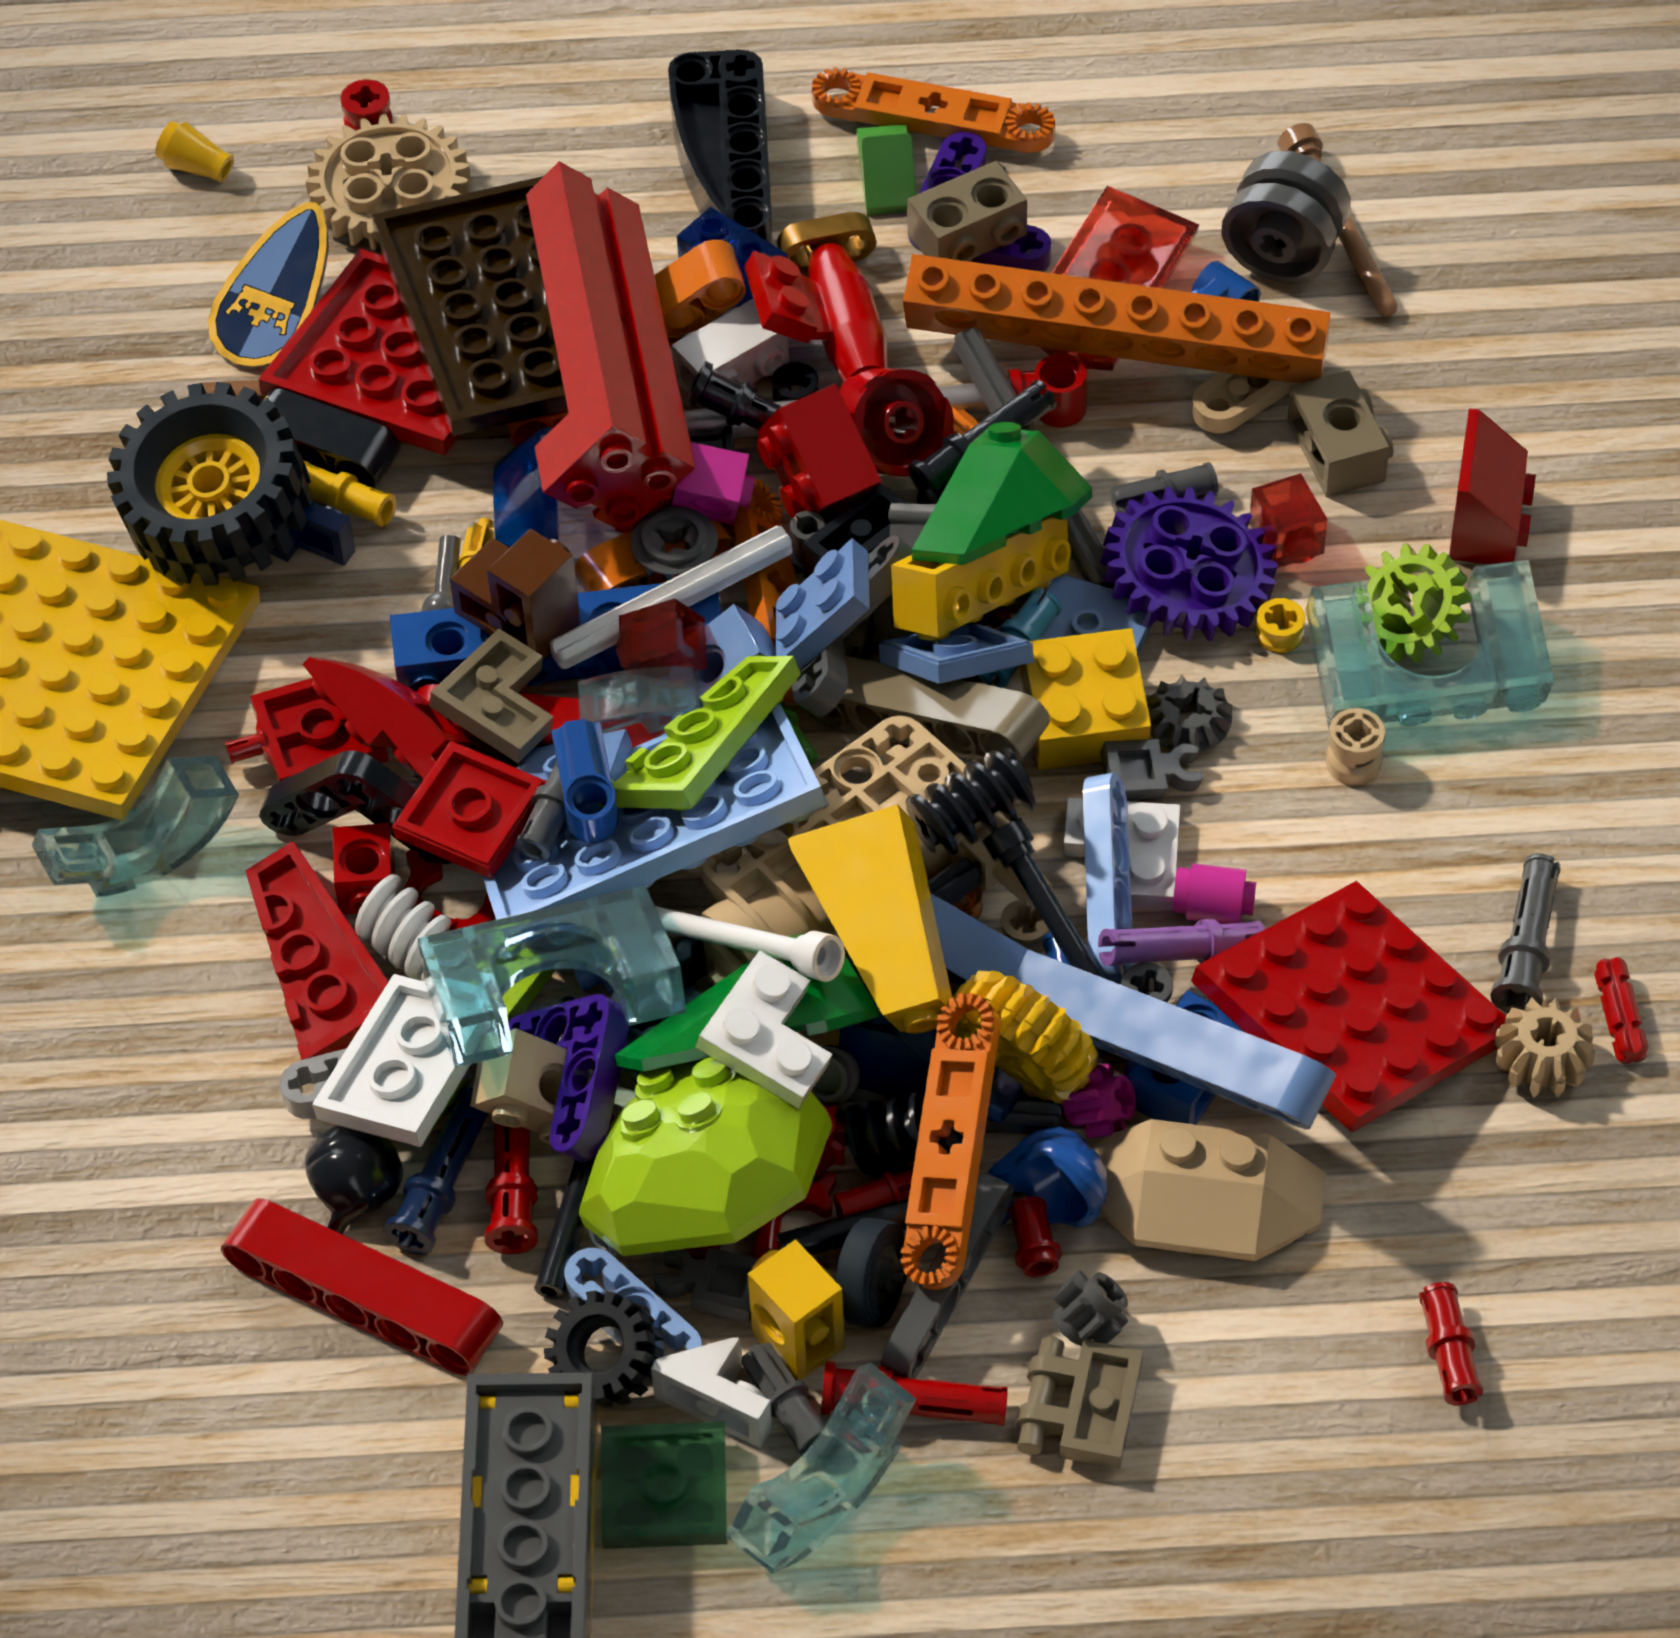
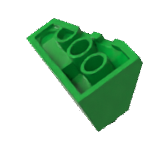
M1013 422L992 424L969 444L912 548V560L959 565L970 563L1005 547L1006 535H1014L1020 532L1031 535L1042 530L1041 519L1054 514L1055 519L1064 520L1075 515L1092 498V486L1040 431L1021 430V426Z
M806 933L790 935L788 937L797 939L800 935H804ZM845 956L842 969L833 980L823 982L807 978L811 980L807 992L784 1025L795 1032L805 1030L806 1035L811 1036L879 1017L876 1003ZM754 958L616 1053L617 1066L644 1072L711 1057L696 1048L699 1035ZM774 958L799 973L790 961Z

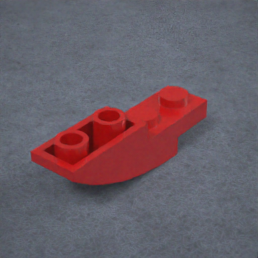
M308 657L302 664L314 679L312 686L315 692L324 701L336 706L347 719L345 727L355 740L365 746L393 748L396 758L405 767L417 772L423 780L450 740L465 747L472 743L453 721L429 707L430 702L408 686L385 674L356 664L316 657Z

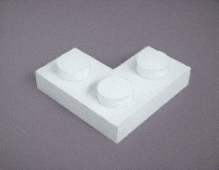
M1068 797L1064 856L1085 857L1083 798ZM1127 801L1131 907L1172 910L1180 805Z
M760 950L703 1029L696 1044V1048L726 1064L729 1068L798 1109L828 1067L832 1057V1053L784 1025L806 994L811 980Z

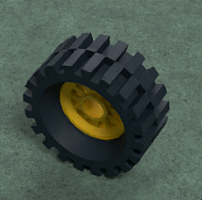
M216 382L214 393L208 394L202 383L187 385L188 397L178 400L174 390L160 396L164 407L154 412L147 404L136 413L141 423L137 429L128 424L123 427L118 436L125 449L112 447L108 460L114 471L107 472V483L113 494L111 498L137 551L144 560L149 558L153 569L165 576L171 568L176 581L187 584L191 583L194 573L199 574L204 586L219 585V573L229 572L232 581L236 582L247 578L243 567L255 562L260 571L273 564L269 555L272 549L276 547L285 554L294 544L289 529L300 532L304 529L307 517L302 507H311L312 493L308 486L311 480L285 417L280 416L277 407L268 398L261 403L257 392L247 387H243L238 397H236L231 383Z

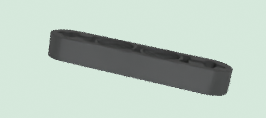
M986 1172L978 1178L964 1270L958 1280L945 1289L928 1290L918 1286L883 1353L881 1366L887 1367L886 1370H892V1376L916 1379L1008 1211L1014 1192L1012 1183ZM941 1244L926 1271L927 1274L929 1272L936 1273V1269L939 1268L941 1270L943 1268L941 1266L942 1263H946L945 1256L948 1255L945 1253L946 1247Z

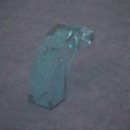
M216 755L167 758L151 792L141 803L129 811L124 821L113 819L90 826L39 829L32 847L54 886L88 883L96 897L124 893L169 874L202 850L226 822L239 794Z
M867 1363L857 1367L819 1437L805 1454L785 1472L751 1487L726 1537L772 1574L797 1563L812 1553L858 1509L880 1481L902 1446V1443L896 1437L916 1398L873 1364Z

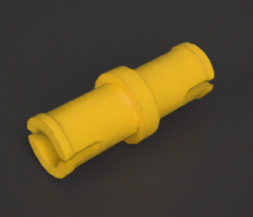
M304 461L311 480L308 486L312 493V499L334 507L343 514L350 513L371 521L380 527L386 526L392 520L397 504L396 497L393 494L358 482V478L350 473L341 472L337 475Z

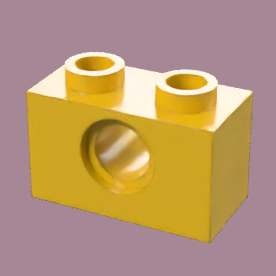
M796 1239L780 1251L771 1250L760 1257L748 1273L752 1334L761 1344L770 1343L794 1379L801 1381L845 1349L842 1288Z

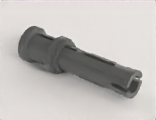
M1537 853L1526 857L1513 919L1512 933L1510 938L1499 949L1498 960L1502 968L1499 980L1494 982L1491 988L1490 996L1493 1004L1506 1013L1510 1012L1511 1007L1525 1011V1005L1531 998L1540 1006L1543 1003V991L1540 989L1542 974L1547 971L1551 961L1550 952L1545 945L1554 903L1555 888L1561 870L1560 863H1554L1555 858L1550 855Z

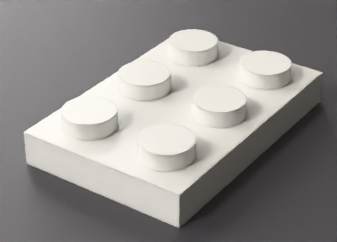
M393 974L314 1100L312 1107L317 1120L421 1147L480 1050L481 1041L488 1037L501 1014L496 999Z

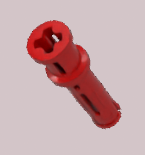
M494 1122V1177L490 1179L485 1188V1200L491 1207V1224L485 1229V1244L489 1249L497 1253L507 1255L521 1254L530 1251L538 1243V1230L532 1223V1206L538 1200V1187L529 1176V1129L524 1127H506Z
M825 1362L820 1415L830 1416L832 1411L835 1410L870 1414L873 1421H881L882 1418L888 1419V1414L956 1421L983 1422L998 1426L1005 1425L1008 1387L911 1379L892 1376V1370H886L887 1367L877 1366L875 1371L872 1372L837 1368L835 1362Z

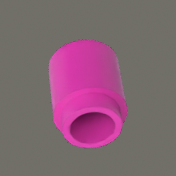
M1192 863L1191 869L1177 867L1172 912L1186 914V920L1192 921L1215 919L1219 924L1241 923L1242 915L1253 916L1257 882L1246 881L1247 869Z

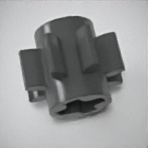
M1079 1270L1053 1296V1300L1060 1305L1053 1314L1054 1321L1062 1334L1076 1345L1082 1346V1342L1085 1340L1091 1341L1092 1339L1095 1342L1108 1344L1122 1331L1121 1328L1128 1323V1319L1121 1313L1128 1306L1127 1297L1122 1288L1104 1273L1098 1272L1088 1280L1086 1275Z

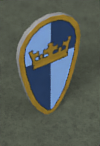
M315 202L303 203L271 225L228 276L213 301L208 318L210 340L221 357L233 365L254 370L268 367L316 306L329 253V230L326 215L319 204Z

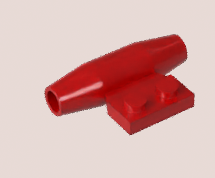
M826 243L815 248L808 260L809 278L801 274L799 266H796L795 263L783 256L776 255L771 257L753 251L744 269L763 329L807 344L810 340H822L826 356L843 382L847 378L869 369L888 368L887 337L869 283L843 246L836 243Z

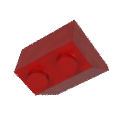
M1468 409L1449 556L1452 560L1513 567L1516 546L1527 547L1531 515L1521 514L1522 505L1532 506L1536 474L1526 473L1528 450L1480 409Z

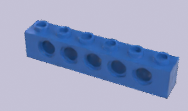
M663 583L577 593L580 625ZM717 592L568 669H561L550 653L542 661L541 671L526 685L539 686L548 682L573 679L589 680L600 676L627 673L626 670L632 666L639 673H643L648 669L651 670L721 614L719 594ZM454 608L390 615L397 681L415 692L425 685L440 684L491 635L454 612Z

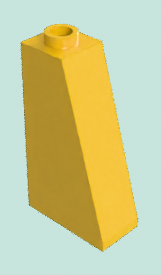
M896 804L789 837V845L793 855L842 940L882 1015L900 1032L905 1031L916 1034L935 1029L939 1022L936 1020L938 1014L940 1015L942 1012L940 1008L949 1003L948 999L952 998L915 822Z

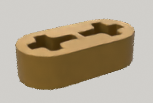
M846 212L791 224L778 235L777 245L781 256L799 266L800 272L809 271L808 260L810 254L822 244L836 243L843 246L853 261L856 262L866 258L874 251L877 240L869 217L860 212Z

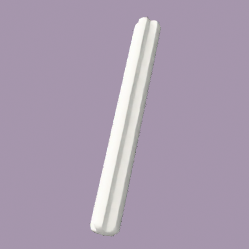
M775 526L553 639L550 642L552 657L561 669H568L789 556L792 553V541L781 526Z

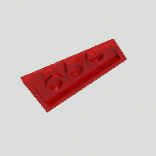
M292 841L246 869L245 872L261 926L271 951L270 956L274 970L282 988L287 1014L298 1042V1051L301 1060L348 1048L387 986L388 980L295 842Z

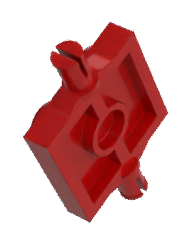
M313 678L251 695L252 709L257 720L256 734L229 742L225 741L231 765L235 762L263 755L265 760L273 766L278 782L344 751L362 752L381 763L389 761L387 747L365 746L350 735L345 727L347 719L336 706L330 705L315 692L312 686Z

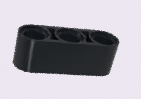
M279 388L271 389L262 400L263 402L268 398L277 407L280 416L285 417L304 461L337 475L341 472L355 475L359 483L375 489L400 452L401 445L394 433L374 421Z

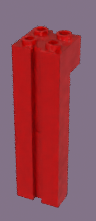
M558 161L526 196L568 414L534 446L544 494L575 509L579 506L595 505L597 507L592 511L594 518L627 533L682 482L696 466L639 204L608 187L600 195L594 193L590 177Z

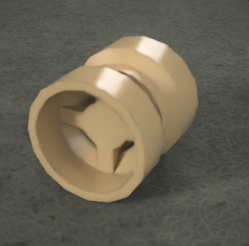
M1352 708L1338 713L1332 719L1329 728V747L1327 749L1326 765L1331 776L1340 783L1351 786L1364 785L1373 781L1379 775L1383 758L1382 749L1386 735L1384 723L1379 716L1369 710Z

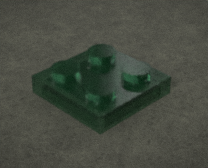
M725 1421L601 1426V1520L603 1549L728 1544Z

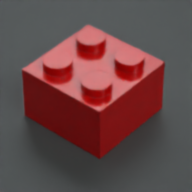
M836 383L778 408L757 432L760 437L757 440V448L761 459L768 469H775L783 486L780 488L782 503L792 518L802 511H814L825 519L849 508L882 482Z

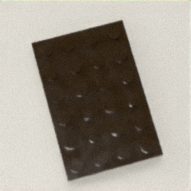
M544 176L372 214L374 233L452 436L568 410L526 196Z

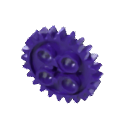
M1166 487L1162 500H1159L1150 491L1145 492L1142 504L1132 499L1129 500L1125 513L1117 511L1112 526L1108 527L1103 542L1104 550L1100 559V563L1107 566L1103 576L1104 582L1115 583L1111 595L1112 598H1129L1125 613L1130 615L1143 611L1146 614L1143 626L1146 628L1157 620L1162 622L1164 636L1168 637L1175 627L1182 628L1186 641H1191L1195 630H1201L1208 641H1213L1217 627L1229 637L1234 635L1237 624L1246 628L1250 627L1253 617L1257 614L1260 606L1270 600L1276 583L1274 576L1278 568V563L1270 561L1275 549L1274 545L1262 544L1266 530L1264 528H1248L1252 514L1245 513L1238 517L1233 515L1232 511L1235 502L1232 500L1226 502L1222 507L1214 505V492H1209L1203 501L1197 500L1192 487H1187L1183 498H1177L1174 491L1170 487Z

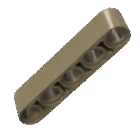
M845 656L848 686L844 696L827 715L821 718L812 716L826 727L859 735L865 734L889 717H910L919 722L956 756L983 762L986 753L990 751H998L1003 754V747H1008L1021 762L1050 723V717L1045 707L1029 694L962 679L938 684L883 663ZM894 737L889 739L891 742L910 746L909 738L903 741H898Z

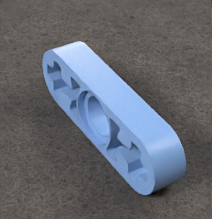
M585 1248L573 1254L567 1261L564 1274L567 1293L570 1299L577 1296L587 1300L586 1292L594 1290L605 1295V1291L594 1281H589L583 1285L581 1276L587 1272L595 1277L602 1272L604 1287L607 1291L617 1293L638 1305L646 1307L650 1311L651 1316L656 1320L652 1325L661 1329L663 1341L669 1347L677 1351L685 1346L686 1350L702 1346L701 1337L697 1330L609 1252L600 1248ZM615 1327L602 1328L624 1347L623 1338ZM660 1340L656 1341L655 1345L664 1350L663 1343Z

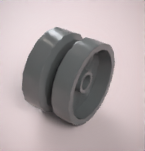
M1293 151L1268 152L1254 158L1245 170L1237 187V194L1230 202L1222 219L1221 237L1228 252L1242 267L1254 274L1280 283H1302L1317 277L1328 264L1335 248L1336 239L1341 234L1350 215L1351 197L1342 179L1330 167L1317 159Z

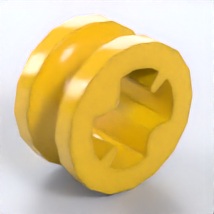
M1274 598L1262 604L1257 612L1255 628L1256 639L1259 644L1266 650L1275 653H1286L1295 650L1301 645L1304 638L1306 620L1302 607L1295 601L1286 598ZM1281 621L1282 625L1289 629L1279 630L1278 625L1272 622Z

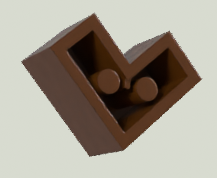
M531 528L510 548L495 538L490 539L450 578L454 612L489 635H492L500 628L541 654L543 660L551 653L550 642L553 639L577 628L581 624L573 554L560 541L555 539L549 540Z

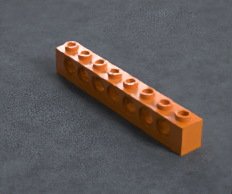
M912 254L903 298L906 328L957 335L961 331L975 327L980 330L984 339L1293 383H1303L1322 378L1331 312L918 254Z

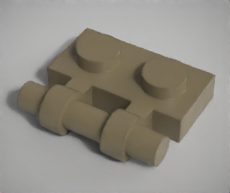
M1050 1336L1042 1338L1038 1355L1031 1358L1028 1368L1027 1379L1031 1382L1027 1403L1020 1406L1016 1426L1020 1430L1018 1450L1024 1454L1038 1455L1041 1453L1045 1436L1050 1434L1061 1435L1059 1458L1120 1469L1143 1363V1350L1085 1340L1082 1342L1079 1360L1062 1357L1065 1347L1062 1340ZM1060 1386L1072 1388L1068 1408L1052 1405L1055 1388Z

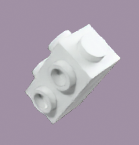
M754 299L739 307L728 310L722 317L697 331L686 334L678 342L672 344V357L677 383L689 393L692 383L705 361L713 364L714 371L741 384L746 380L754 383L765 376L773 375L775 370L789 363V337L762 328Z

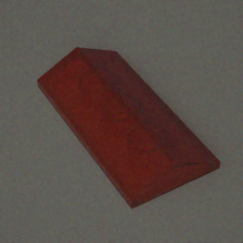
M1107 185L1052 273L1164 288L1196 236L1200 224ZM1039 347L1048 355L1059 353L1075 356L1084 363L1086 369L1113 371L1120 358Z

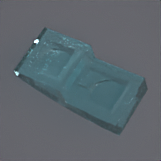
M693 667L640 668L578 681L580 719L600 722L603 733L641 722L651 734L663 730L678 715L683 716L688 712L700 709L698 673Z

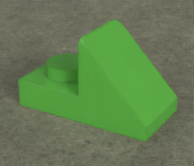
M907 125L857 128V147L867 216L907 212V199L916 195L912 138L910 133L907 132Z

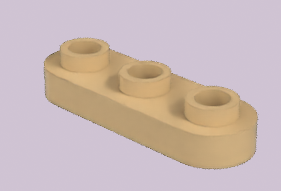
M1219 372L1195 390L1192 402V417L1200 428L1208 432H1230L1290 393V386L1299 383Z

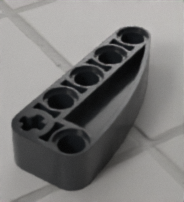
M740 49L682 53L674 57L669 63L668 76L673 134L679 162L689 191L712 234L717 240H724L731 244L739 263L746 264L753 251L770 256L773 249L762 60L756 53Z

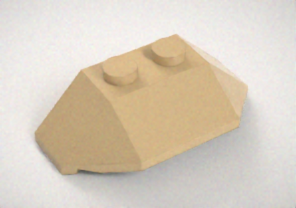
M1150 1119L1091 1142L1090 1148L1100 1155L1107 1172V1196L1100 1213L1135 1246L1257 1261L1289 1245L1304 1234L1308 1236L1320 1230L1326 1172L1271 1134Z

